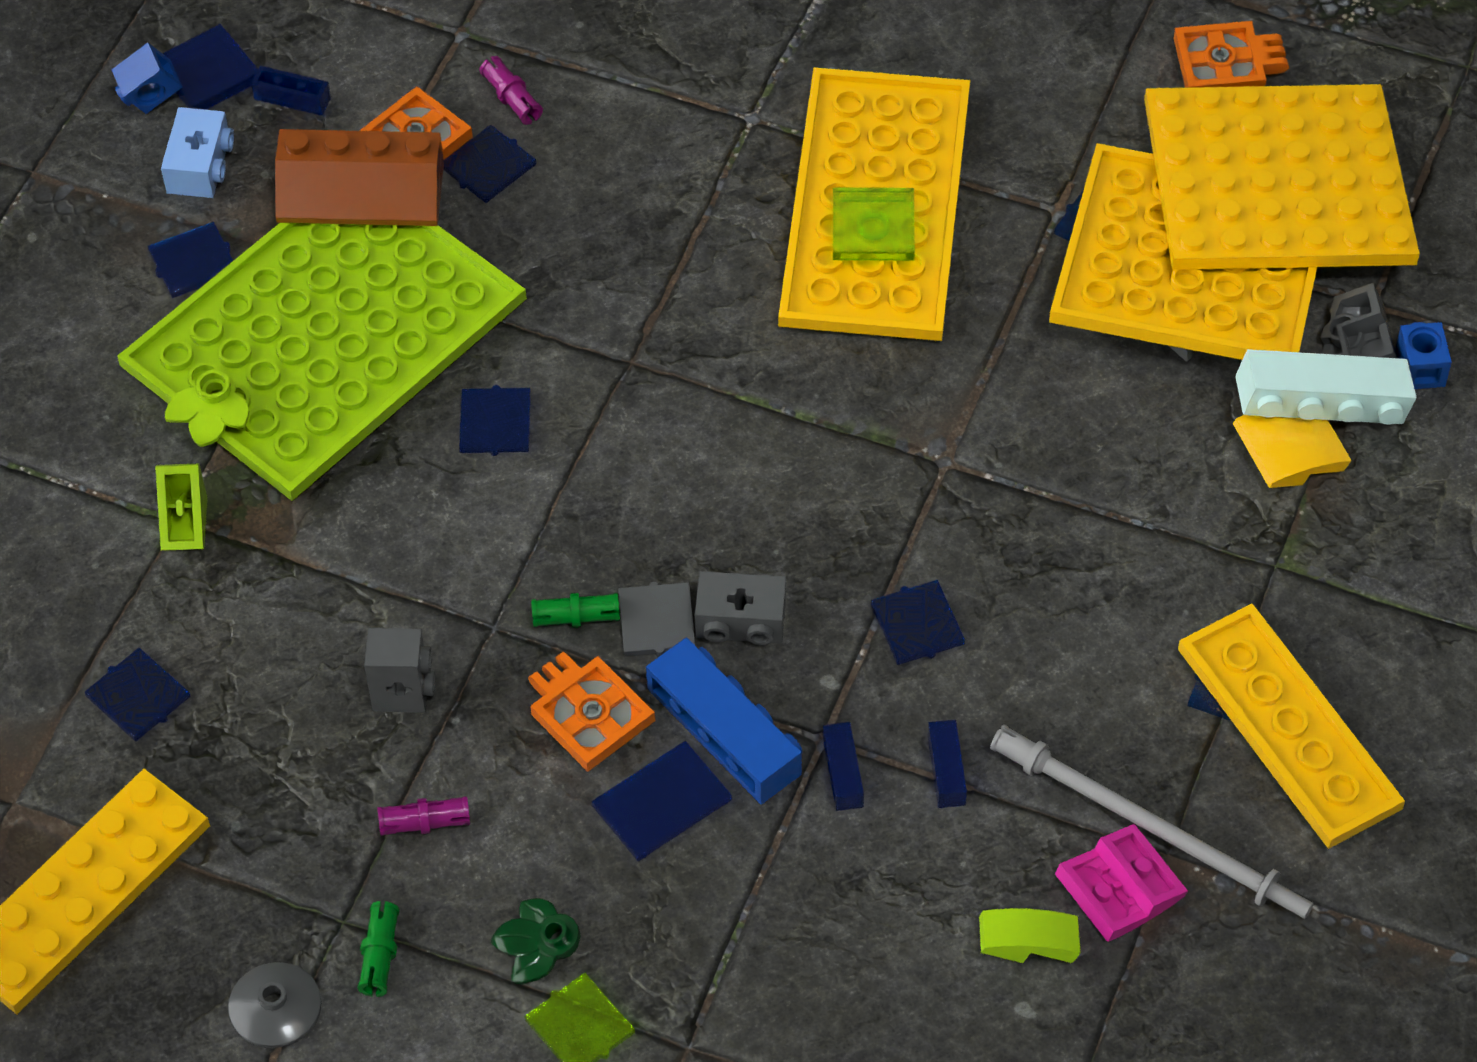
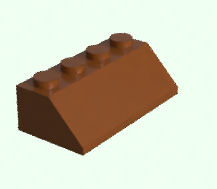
M279 129L275 158L276 222L438 226L444 170L440 132Z

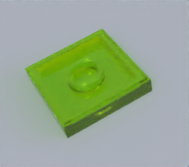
M833 187V260L914 261V188Z

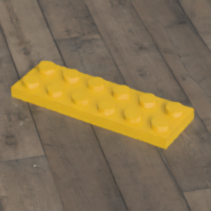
M1253 603L1179 640V652L1328 849L1403 810L1405 803L1403 797Z
M146 769L138 773L0 905V1001L17 1015L210 827L208 817Z

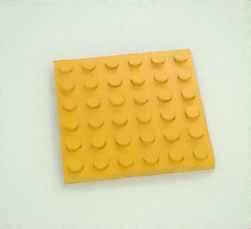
M1381 84L1146 88L1144 102L1172 270L1400 266L1418 264L1420 252Z
M1096 143L1050 310L1049 323L1243 360L1247 349L1300 352L1317 267L1172 270L1153 154Z

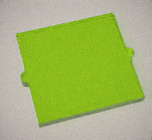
M583 973L560 991H551L549 999L524 1016L525 1021L561 1062H596L600 1058L608 1059L611 1050L635 1033V1028L586 973Z

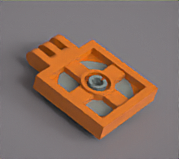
M1252 21L1175 28L1174 42L1185 88L1266 86L1265 75L1280 74L1289 69L1281 35H1255Z
M417 86L360 130L440 132L444 160L473 138L471 126Z
M561 652L555 657V660L563 670L562 672L553 663L548 662L542 666V671L550 681L547 682L538 672H534L528 677L530 684L542 696V698L530 706L531 715L587 772L655 722V712L599 656L580 668L565 652Z

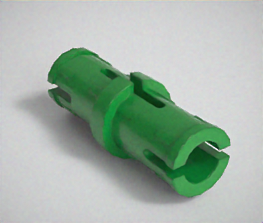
M578 592L570 593L569 598L531 599L533 627L572 623V627L575 628L581 627V623L620 621L618 593L579 597Z
M381 901L371 904L367 938L361 941L360 951L364 958L358 991L367 996H373L374 986L377 987V997L387 994L390 962L396 957L397 944L394 942L400 908L396 904L387 901L384 904V912L380 911Z

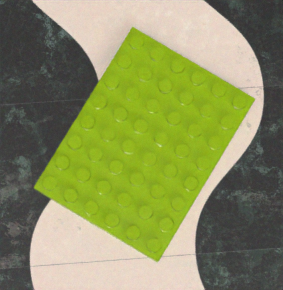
M279 223L117 357L119 365L168 404L178 391L194 387L202 373L215 369L228 374L235 382L236 393L247 401L249 418L244 428L226 426L223 435L216 442L293 501L527 299L526 289L439 225ZM214 390L210 394H217L221 390Z

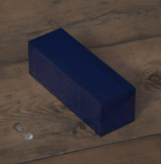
M261 65L251 82L255 100L323 116L331 99L329 82Z
M956 720L928 722V743L938 808L966 806L967 789Z
M851 723L823 725V744L836 811L863 808L864 791Z

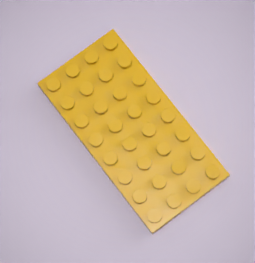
M813 68L778 315V327L942 341L970 80Z

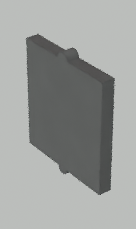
M651 582L649 586L618 588L624 656L656 654L659 657L686 637L695 645L689 582L658 585L657 582Z

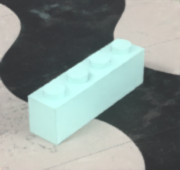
M1247 349L1235 375L1243 415L1371 422L1388 425L1403 424L1416 400V393L1407 359Z

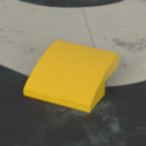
M1242 415L1233 422L1235 429L1269 488L1303 485L1310 474L1343 472L1352 461L1328 420H1305L1284 417L1266 418Z

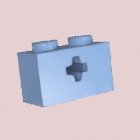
M178 107L161 166L167 194L206 198L214 197L217 183H222L225 178V154L232 151L234 144V131L232 128H228L224 111Z

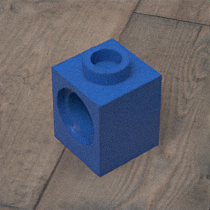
M146 43L112 69L118 84L115 90L120 99L127 106L135 105L145 114L182 88L171 60L150 43Z
M1416 322L1410 325H1401L1395 351L1397 358L1407 359L1414 389L1445 387L1452 361L1442 322Z

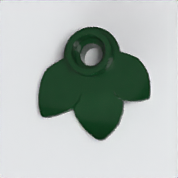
M541 898L522 901L519 907L520 918L511 919L503 923L491 938V943L499 951L516 957L511 975V980L515 984L530 983L547 976L552 971L557 959H565L571 956L577 950L580 943V928L575 920L568 915L558 914L551 902ZM562 930L558 938L551 939L556 932Z

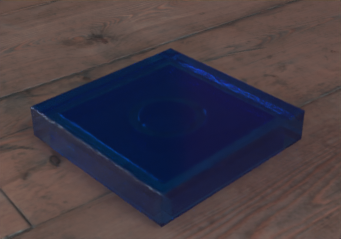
M221 24L162 53L173 64L182 84V88L176 93L188 108L206 110L262 81L259 69Z

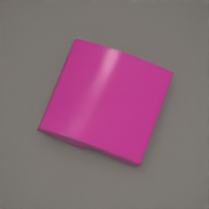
M1135 824L1101 837L1095 849L1060 863L1055 872L1056 877L1107 942L1136 929L1161 914L1185 897L1188 892Z

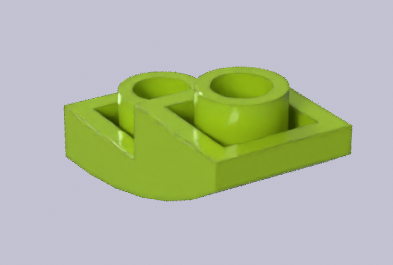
M1020 908L984 910L979 915L981 953L1024 963L1032 953L1073 963L1081 953L1078 916Z

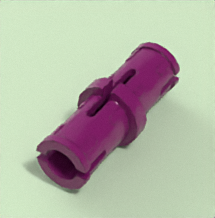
M490 57L491 61L496 65L495 68L486 59L480 67V73L494 87L500 102L505 105L508 104L523 124H532V120L527 116V113L537 121L543 113V108L526 90L524 80L520 76H514L500 57Z
M467 796L440 801H427L426 798L417 799V803L377 807L380 836L421 830V834L430 833V829L470 825Z

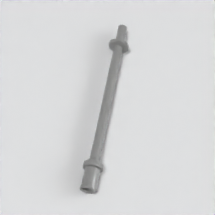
M1005 724L996 732L990 749L1022 765L1023 772L1032 776L1035 773L1039 774L1042 772L1247 886L1257 892L1254 903L1259 906H1263L1267 899H1270L1304 919L1309 915L1314 903L1277 883L1280 876L1279 871L1272 869L1266 876L1056 760L1051 756L1050 750H1048L1049 745L1041 740L1035 743L1010 729Z

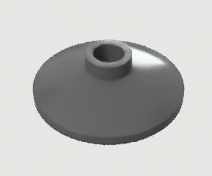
M283 962L263 964L248 971L235 984L229 998V1017L236 1032L247 1042L264 1048L285 1047L302 1039L315 1026L321 1011L320 991L312 976L296 965ZM271 994L281 995L275 1002L265 1000Z

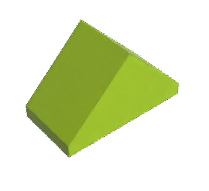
M200 464L156 465L161 550L204 549L207 494Z

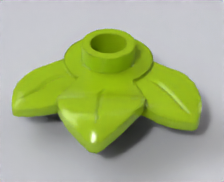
M215 369L202 373L194 387L178 391L172 397L165 410L166 422L189 423L191 437L200 447L208 446L218 441L223 435L226 426L244 428L249 418L247 401L236 393L234 380L223 371ZM214 390H221L217 394H210Z

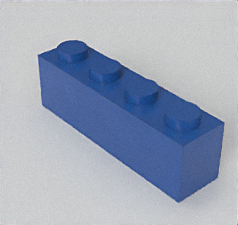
M686 637L646 666L647 689L760 805L802 775L803 752L798 741L789 733L783 734L774 725L769 712L760 704L754 705L745 696L740 683L731 675L726 677L716 667L715 660L705 648H697Z

